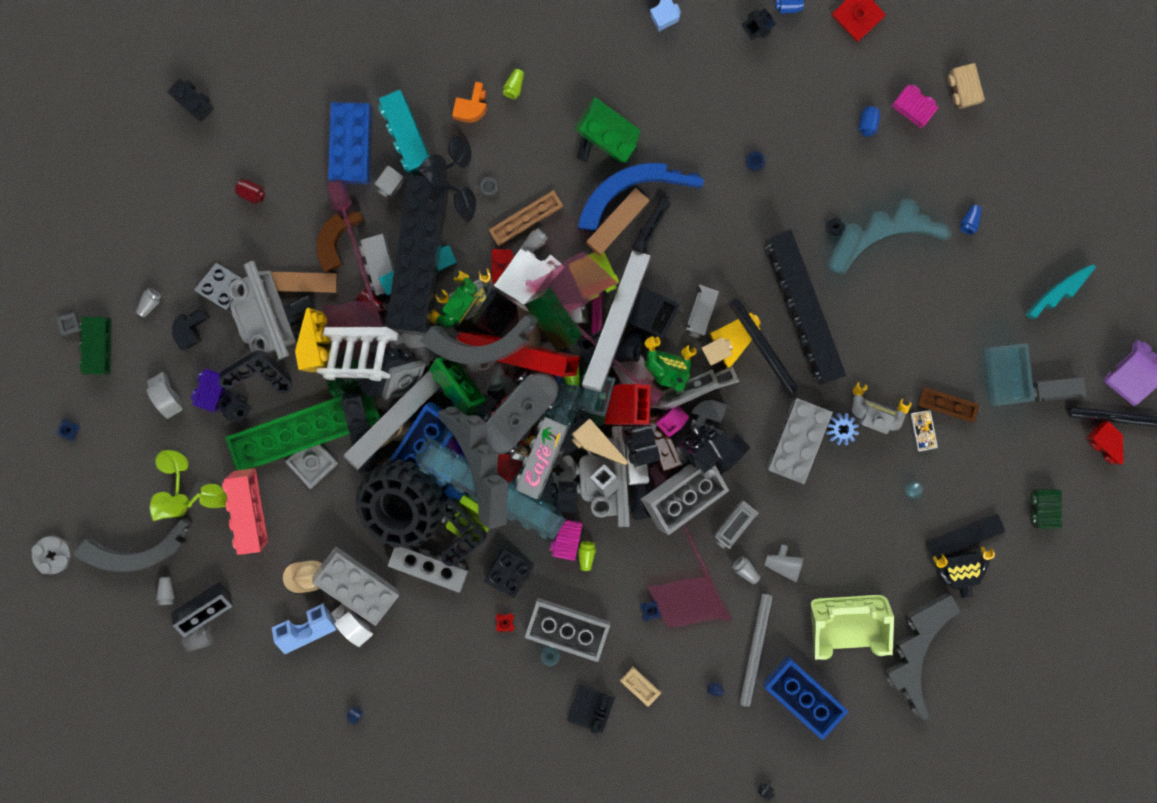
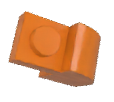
M475 82L471 100L456 97L452 114L454 120L472 123L480 120L485 115L488 107L487 104L481 103V101H485L487 90L484 89L483 83Z

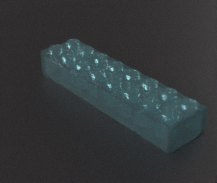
M427 436L416 455L418 466H420L419 469L426 474L433 473L444 484H447V482L453 484V488L461 493L465 491L471 494L470 497L478 502L473 476L466 457ZM508 482L507 518L512 521L514 519L520 521V525L528 530L533 528L544 539L549 537L554 540L565 522L561 512H556L555 507L541 499H535L516 491L517 486Z

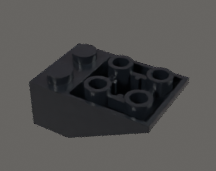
M640 286L627 323L663 340L680 304Z

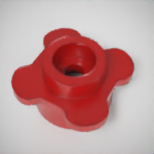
M498 613L496 615V630L498 632H512L515 629L513 625L514 615L512 613L507 615Z

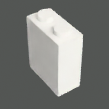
M520 249L494 287L496 292L528 312L524 304L533 294L542 291L554 275L553 269L548 262L544 260L541 262L536 259L532 252L528 250L525 252Z

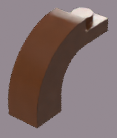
M349 212L345 215L346 218L344 219L342 215L337 213L322 227L317 239V256L324 272L329 273L344 265L338 252V241L343 232L365 221L360 212Z

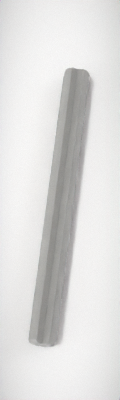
M762 594L740 699V704L746 707L751 705L773 598L770 594Z

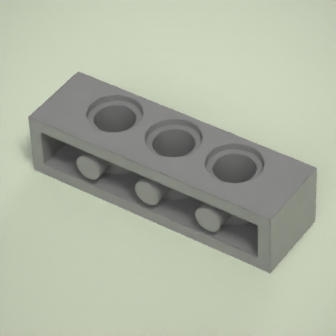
M394 547L388 563V567L458 593L461 592L469 571L466 568V564L461 562L454 566H447L442 562L441 555L438 554L437 557L430 555V551L423 548L417 550L412 547ZM407 555H414L416 563L410 564L407 561ZM426 561H431L434 564L433 570L429 571L425 568L424 564ZM443 568L451 569L452 576L445 577L442 573Z

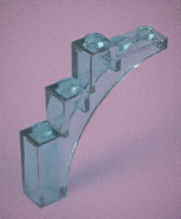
M908 198L906 200L903 199L899 202L891 219L889 214L879 211L871 215L864 231L857 224H847L825 268L841 276L844 275L852 262L864 249L888 236L900 233H919L947 240L950 238L952 231L948 230V226L938 222L936 224L930 221L931 218L927 215H918L921 207L917 206V202Z

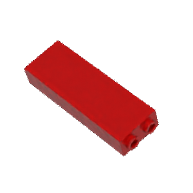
M459 332V335L456 337L458 341L473 346H485L502 339L478 332ZM526 344L516 353L498 360V362L567 377L577 375L580 356Z

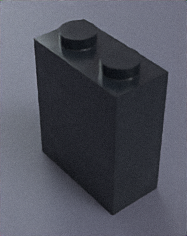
M388 347L385 348L381 371L388 373L391 367L415 362L416 360L407 349ZM376 353L366 369H373ZM360 378L357 384L366 396L382 397L387 378H382L381 381Z

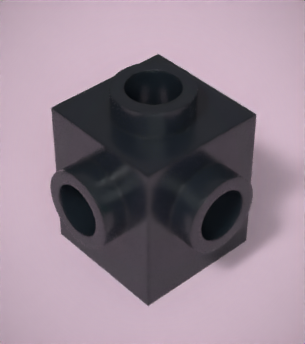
M766 8L761 11L754 10L747 16L748 19L741 24L751 40L759 37L764 39L772 33L771 29L776 25L773 16Z
M228 390L216 405L226 419L229 421L236 420L239 423L247 417L252 408L247 403L248 399L240 393L235 395Z

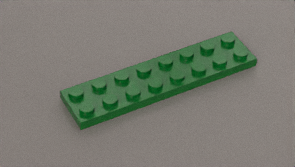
M363 392L370 426H374L381 419V415L374 396H366ZM342 397L334 398L225 437L236 470L252 469L348 435L349 430L341 401Z

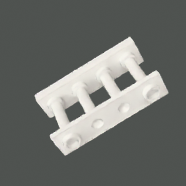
M387 327L324 328L323 335L331 338L332 345L327 368L316 369V372L322 374L323 378L328 380H335V377L369 378L374 381H381L382 378L390 379V374L381 371L386 343L388 341H397V332ZM342 340H346L347 346L342 369H335L339 345L342 343ZM361 340L363 343L358 369H350L355 343ZM378 341L373 369H366L370 343Z

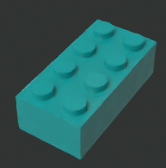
M397 90L379 98L381 104L378 105V108L384 119L388 120L385 124L389 134L396 139L393 141L396 151L403 156L400 160L407 173L410 172L413 176L421 174L417 169L430 155L405 96L401 90Z

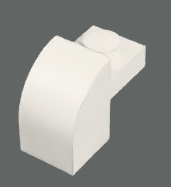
M344 604L339 605L331 613L336 621L334 624L338 630L356 646L360 647L373 635L367 623Z

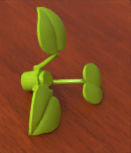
M160 451L155 460L156 467L163 473H176V490L173 497L167 492H159L153 495L150 502V514L153 521L184 516L187 507H192L197 498H200L199 503L208 508L226 507L227 494L224 493L223 487L216 484L202 486L200 493L196 494L191 501L188 500L187 496L179 494V471H186L188 469V460L177 451Z

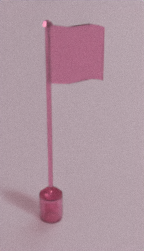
M345 181L331 182L326 186L333 209L343 213L370 301H353L336 306L323 305L329 326L383 327L346 210L349 208L348 206L351 205V200ZM342 340L339 348L346 349L347 341ZM358 340L354 348L361 347L363 342ZM373 341L370 345H378V341ZM386 343L385 348L390 347L391 344Z
M585 252L569 258L549 274L534 281L527 280L525 282V285L531 287L536 293L550 287L567 312L585 305L605 289L619 284ZM576 324L582 335L594 346H597V342ZM615 358L613 359V363L628 375L635 384L651 385L650 407H653L664 395V392L648 378H640L638 380Z
M659 462L648 467V476L654 488H657L670 478L668 472H662ZM683 524L682 529L706 577L688 578L664 585H647L667 627H681L715 619H725V621L729 622L732 616H729L685 524Z

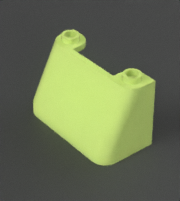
M882 595L819 598L811 602L815 660H826L833 655V649L870 647L871 651L878 656L893 655L894 615L886 597Z

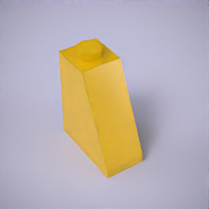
M752 312L749 313L750 317L760 330L759 325H761V322L756 314L753 315ZM739 319L709 334L712 342L722 337L724 340L729 339L733 350L730 351L732 353L731 356L722 360L726 368L734 364L752 341Z

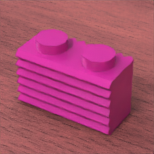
M909 84L891 105L921 129L939 108L933 98L923 96L917 86Z
M560 517V522H555L554 532L557 533L556 540L551 541L550 546L553 557L575 561L583 525L582 521Z

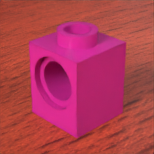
M678 405L664 412L656 424L670 437L683 427L689 416Z

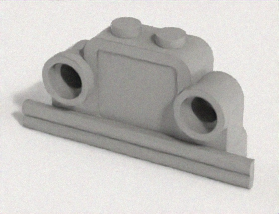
M250 261L244 264L248 277L234 280L229 287L230 295L234 299L230 305L232 316L237 324L240 337L245 343H249L251 352L260 350L265 353H271L275 351L278 360L289 356L286 346L292 345L296 341L270 271H258L255 261Z
M623 426L612 427V438H608V440L625 458ZM587 451L588 455L582 456L579 463H576V475H580L577 493L581 494L585 501H592L591 511L595 516L603 518L618 515V527H629L626 465H621ZM603 465L617 476L621 484L608 498L594 487L590 479Z

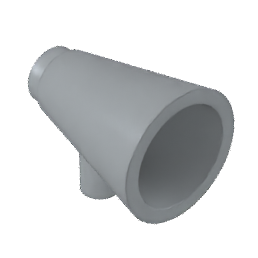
M781 545L778 555H767L765 566L797 583L804 558L786 556L788 546Z

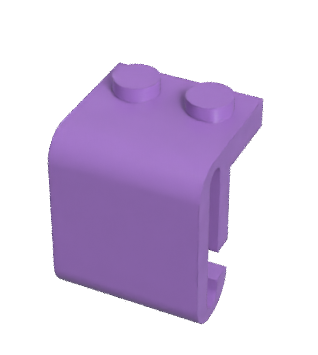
M1137 339L1132 344V351L1116 365L1117 369L1113 373L1109 372L1103 379L1104 383L1131 405L1136 406L1157 388V354L1152 351L1149 344L1146 342L1142 343Z

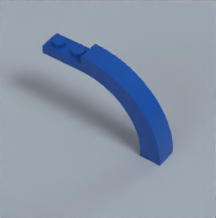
M646 163L628 167L609 177L594 191L583 209L578 229L596 232L601 216L608 204L620 192L633 185L644 182H665L702 189L704 178H700V175L695 173H689V176L682 175L681 171L677 170L666 172L667 164Z

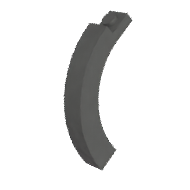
M526 315L505 337L485 346H473L460 342L450 336L441 326H432L420 341L437 355L454 362L466 364L489 363L504 359L522 349L530 341L526 335L535 329L534 325L538 320L534 315Z
M188 518L181 519L162 542L144 552H119L101 545L93 538H88L83 541L74 552V555L89 565L108 571L129 572L144 569L160 563L176 553L186 543L182 538L191 530L189 526L192 522Z

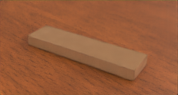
M635 188L588 239L586 244L601 256L650 200Z
M552 190L490 228L489 232L497 245L501 246L564 206L555 191Z
M270 272L278 292L337 293L338 274Z

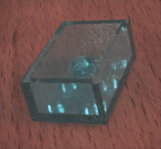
M1028 343L983 348L989 406L1035 401Z

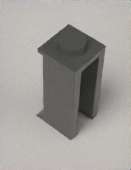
M1084 377L1033 382L1030 388V394L1034 398V402L1075 397L1087 399Z

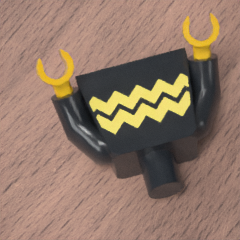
M981 547L982 555L977 551L948 556L941 554L942 557L939 560L934 556L936 574L945 585H949L953 589L960 588L961 598L972 597L971 586L981 584L990 560L995 556L993 547H990L988 552H986L985 547Z

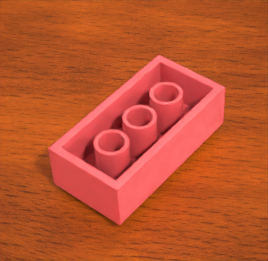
M256 468L233 471L222 483L223 491L227 494L228 499L226 500L227 512H230L231 516L229 527L234 533L232 540L233 548L237 550V555L261 552L268 543V536Z

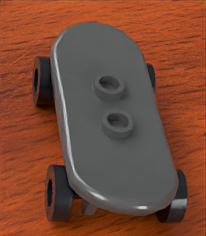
M520 368L512 377V381L518 386L496 411L491 414L488 410H483L477 415L488 423L487 445L495 450L498 455L511 454L518 447L520 439L544 412L549 411L556 404L558 385L553 376L544 372L530 374L528 368Z

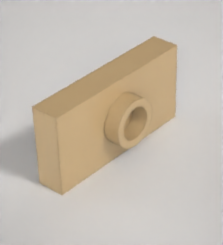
M634 666L620 679V682L647 707L661 694Z

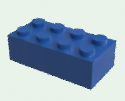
M331 102L328 180L332 183L370 184L373 108L369 103Z
M432 401L427 403L389 461L404 460L407 463L413 462L416 466L425 468L428 473L454 437L449 428L438 418V411L443 409Z
M789 656L762 683L768 692L822 740L849 712L844 705Z

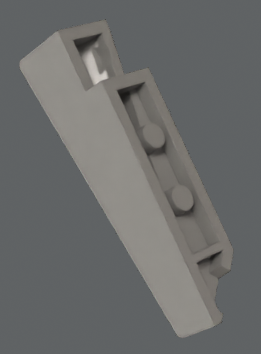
M733 366L716 374L712 369L689 379L682 391L677 392L671 387L651 396L650 409H672L712 390L737 383L739 379Z

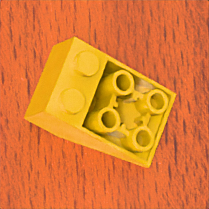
M311 308L306 309L295 349L298 369L301 371L316 372L317 368H327L331 350V338L323 335L324 328L327 325V318L322 311Z

